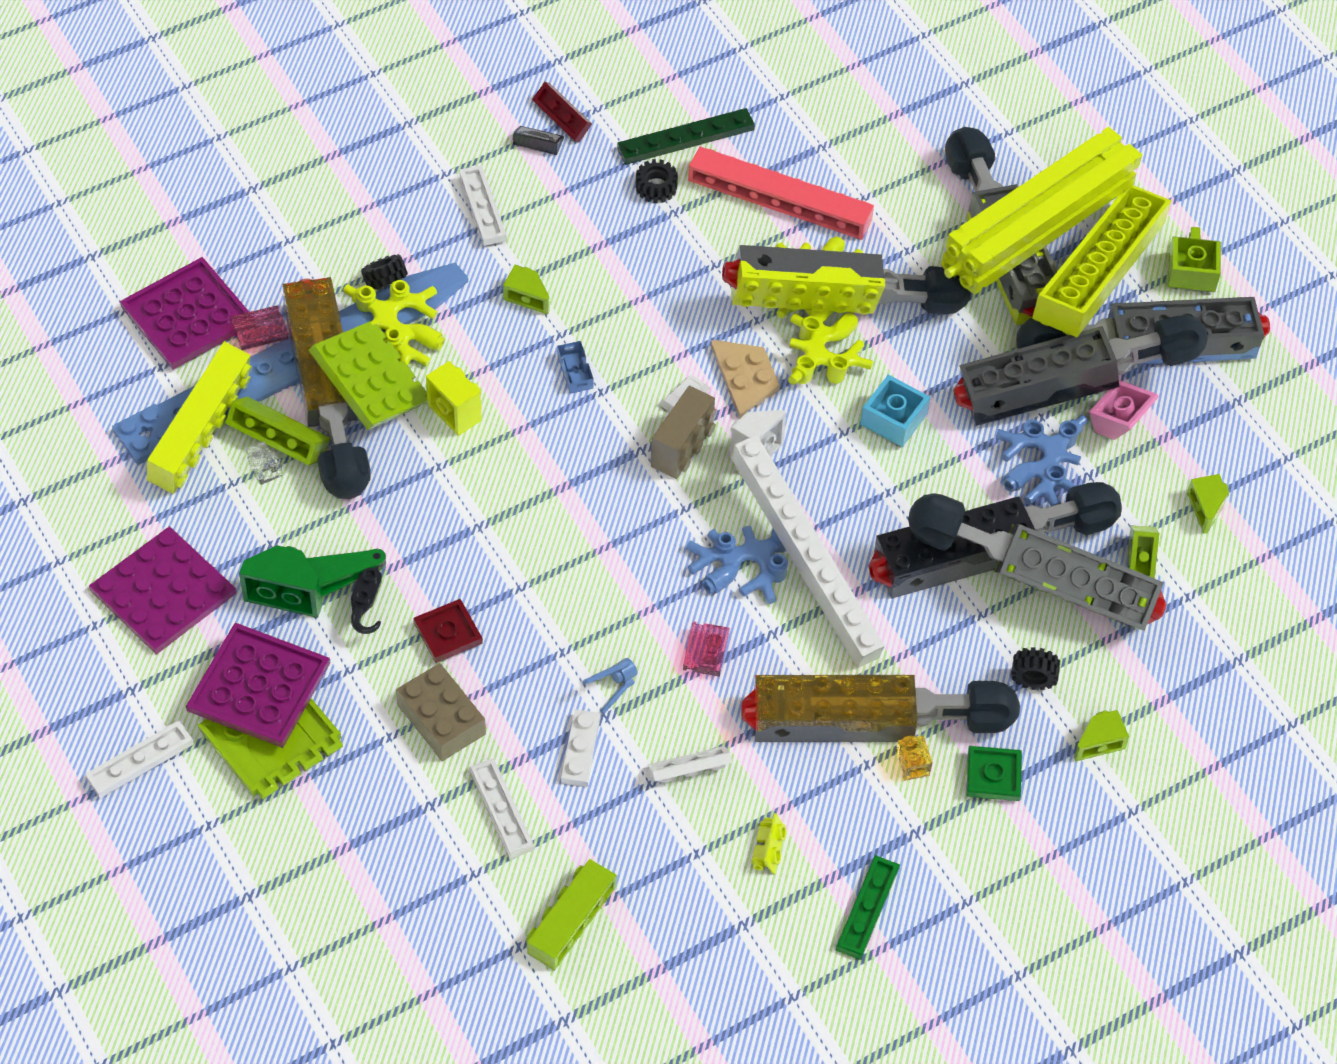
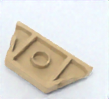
M719 340L711 341V349L739 419L754 406L759 407L766 398L772 397L779 391V382L764 347Z

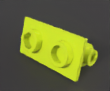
M774 813L773 819L764 818L760 822L756 841L765 844L755 845L751 859L754 869L763 870L764 867H768L772 874L776 873L777 864L781 862L782 841L785 840L787 834L786 826L777 813Z

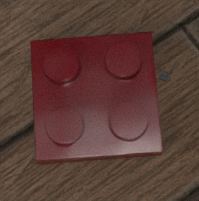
M461 598L413 618L414 625L435 663L483 644V638Z

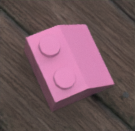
M1119 380V387L1108 390L1089 411L1095 433L1116 440L1132 429L1159 398L1158 394Z

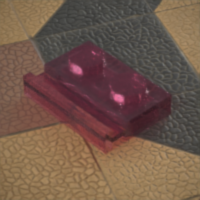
M278 305L231 316V324L233 325L241 350L286 340L289 337Z
M693 621L683 670L691 669L696 673L720 677L730 628L707 623L701 625Z

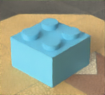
M888 374L863 406L860 425L903 447L928 415L931 397Z

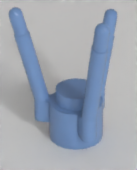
M624 658L612 667L584 679L582 683L586 685L608 675H611L615 683H623L620 689L602 708L601 713L605 714L626 689L635 684L632 678L638 672L635 664L629 658Z

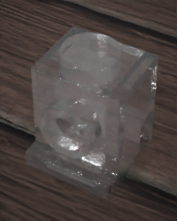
M265 441L256 443L246 449L248 464L260 485L283 476L280 458H277L273 449H268Z

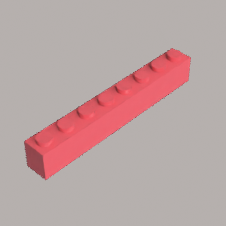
M699 146L689 164L688 181L860 240H863L873 219V204L760 167L756 164L739 160L712 149Z

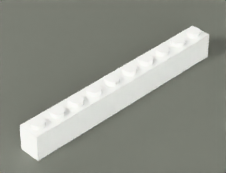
M758 435L735 444L731 457L732 461L857 669L879 659L885 647L884 643Z

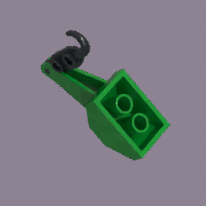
M276 545L243 561L239 577L245 602L318 618L323 606L322 597L356 582L351 595V625L353 629L361 634H370L378 630L381 625V621H377L373 626L365 627L360 621L362 616L374 605L382 583L380 570L384 569L387 564L386 554L382 549L377 548L360 552L306 558L302 550L292 546Z

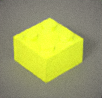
M448 361L426 375L427 405L457 436H460L482 421L481 390L476 383H471L466 378L465 373L460 367H455Z

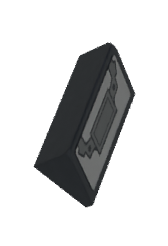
M519 126L513 133V145L555 155L558 154L564 140L562 135Z

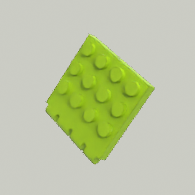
M370 321L314 344L309 349V352L367 431L422 406L427 401V391L420 381H413L416 378L405 361L399 362L401 359L400 354L390 341L385 343L386 335L377 324L372 325Z
M312 698L284 748L208 719L197 724L198 730L251 795L255 796L258 794L262 799H265L279 789L276 781H279L284 786L300 776L299 766L306 772L323 760L321 752L326 757H329L343 747L340 741L342 739L340 731Z

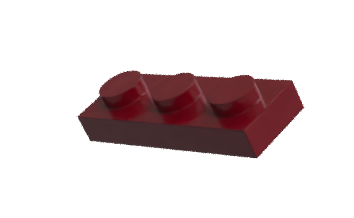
M544 81L532 99L574 141L580 142L592 125L549 82Z

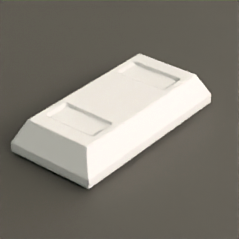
M691 374L659 405L670 412L689 385L705 393L710 387Z

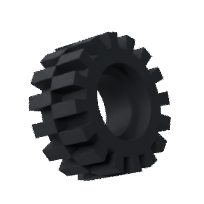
M652 159V163L645 161L644 166L642 164L639 166V170L637 169L635 188L637 194L640 193V198L646 197L647 202L653 199V203H658V200L664 203L666 198L671 200L672 195L675 196L678 185V172H676L674 166L671 167L670 162L664 164V160L660 159V162L656 163V159ZM658 178L664 180L665 182L661 184H653L650 183L649 180Z
M400 254L377 259L378 261H373L361 269L366 285L376 290L381 287H388L394 281L402 280V278L408 275Z
M1031 647V650L1023 648L1022 651L1018 650L1013 656L1012 680L1016 681L1017 685L1023 684V688L1026 689L1028 686L1032 687L1031 690H1036V688L1045 690V687L1051 689L1058 682L1060 659H1058L1056 654L1052 655L1053 652L1051 651L1044 652L1045 649L1043 648L1036 650V647Z

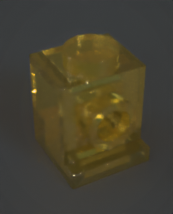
M924 735L918 737L907 736L902 740H898L896 752L903 771L904 781L930 776L933 762Z

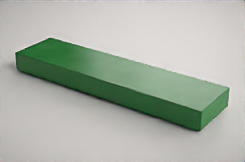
M876 855L874 856L839 938L836 951L862 960L900 869V864Z

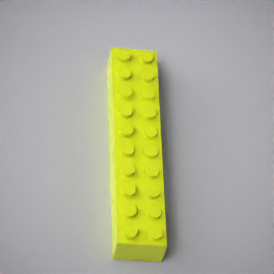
M1134 185L1128 190H1124L1040 292L1032 319L1041 322L1043 325L1063 331L1067 335L1078 337L1164 226L1172 200Z

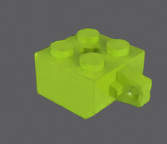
M1191 227L1189 238L1172 236L1168 256V287L1216 292L1221 275V241L1201 239L1200 227Z

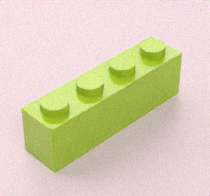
M248 396L232 401L225 424L307 465L317 463L319 455L327 451L331 439Z
M590 858L584 866L580 865L573 875L571 884L564 886L559 892L558 901L553 908L549 906L546 909L538 928H532L527 935V954L555 971L616 889L617 875Z

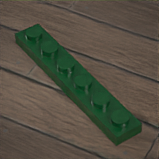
M747 108L620 141L617 142V150L624 164L628 165L754 131L755 123Z

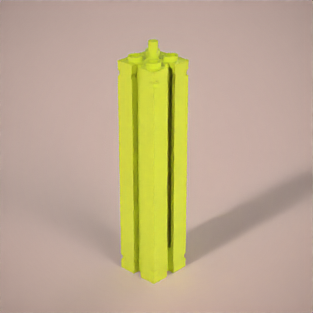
M1108 126L1100 134H1096L961 225L958 230L949 233L945 246L947 251L943 253L941 261L946 277L952 278L959 275L961 285L976 295L983 287L986 288L1118 197L1124 190L1131 188L1137 174L1134 170L1139 168L1143 154L1131 144L1123 145L1121 143L1122 137Z

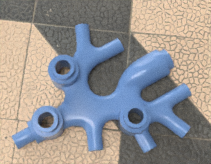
M1080 415L1076 420L1071 419L1070 421L1062 422L1058 433L1052 436L1045 435L1043 424L1036 420L1028 421L1024 426V431L1018 434L998 429L996 438L1010 443V447L1001 454L1004 461L1008 462L1025 447L1030 449L1037 447L1043 452L1041 460L1021 463L1004 476L1003 486L1009 492L1018 491L1031 478L1038 477L1041 482L1024 497V501L1031 505L1040 496H1044L1051 506L1061 504L1055 492L1062 488L1068 492L1071 487L1076 485L1065 478L1066 469L1059 463L1067 462L1079 465L1081 456L1070 453L1066 449L1076 444L1077 437L1083 430L1082 427L1088 422L1087 417Z
M751 526L743 527L742 532L745 542L741 546H736V539L731 533L723 532L718 534L715 529H712L707 534V537L714 543L712 548L701 546L691 540L689 541L686 550L700 557L688 565L691 574H695L714 561L722 562L721 567L706 575L705 580L702 581V585L707 593L711 594L714 592L716 594L726 588L736 578L740 564L751 560L759 565L760 573L756 578L739 588L740 594L745 597L754 590L759 589L763 591L767 604H772L776 601L772 584L773 582L779 583L785 580L788 561L783 555L775 554V552H786V549L774 529L771 531L770 538L758 540L755 538Z

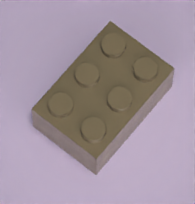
M690 385L687 387L652 437V468L675 479L679 477L682 471H687L693 455H697L701 451L706 436L710 437L714 432L716 426L714 417L717 409H715V397Z
M438 663L396 689L397 706L442 762L486 735L484 716L441 663Z

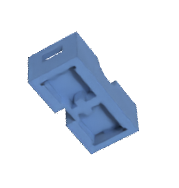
M581 341L558 345L557 357L569 393L594 389V378L589 363H586V354Z

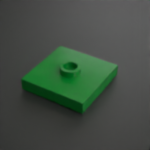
M969 745L966 797L1020 801L1022 750Z

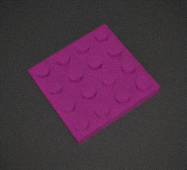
M203 256L120 301L124 312L172 370L256 324L254 316Z
M170 526L89 585L90 591L156 655L237 594L236 588Z
M235 622L186 705L187 712L284 748L331 663L330 658Z

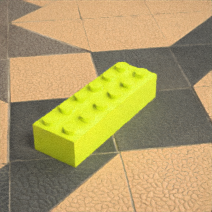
M225 341L223 342L147 459V481L172 494L175 493L178 487L182 488L188 478L187 472L190 467L195 468L201 458L199 453L203 447L207 449L214 437L212 433L215 428L220 429L226 419L224 414L231 407L232 401L239 398L237 394L240 389L245 390L251 379L249 373L252 369L250 365L251 355Z

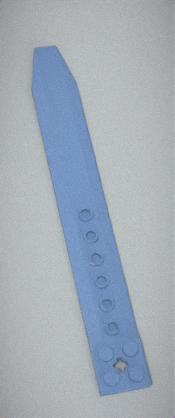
M456 262L402 278L403 281L408 283L410 293H419L434 286L437 294L426 300V304L435 310L469 282V278ZM391 285L377 291L376 299L388 300ZM356 303L338 311L342 333L369 321L371 322L374 318L371 312L360 311ZM404 308L398 312L397 319L403 324H410L425 315L416 309ZM290 337L250 357L252 369L249 376H251V379L245 390L240 389L237 396H239L238 399L248 396L260 402L299 382ZM195 386L158 405L155 403L112 425L114 434L137 466L147 461ZM228 408V410H227L226 413L224 414V415H226V419H227V416H228V413H229L230 408ZM145 431H150L151 433L150 437L140 435Z

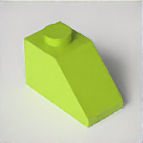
M514 264L503 284L504 300L548 315L550 312V296L537 271Z
M1220 474L1191 479L1187 490L1188 498L1203 534L1210 531L1224 507L1226 498L1229 496L1228 486L1226 483H1223Z
M1130 525L1128 542V568L1154 579L1160 535L1156 527Z
M1104 710L1091 718L1077 745L1074 755L1076 762L1125 750L1129 734L1118 710L1110 712Z

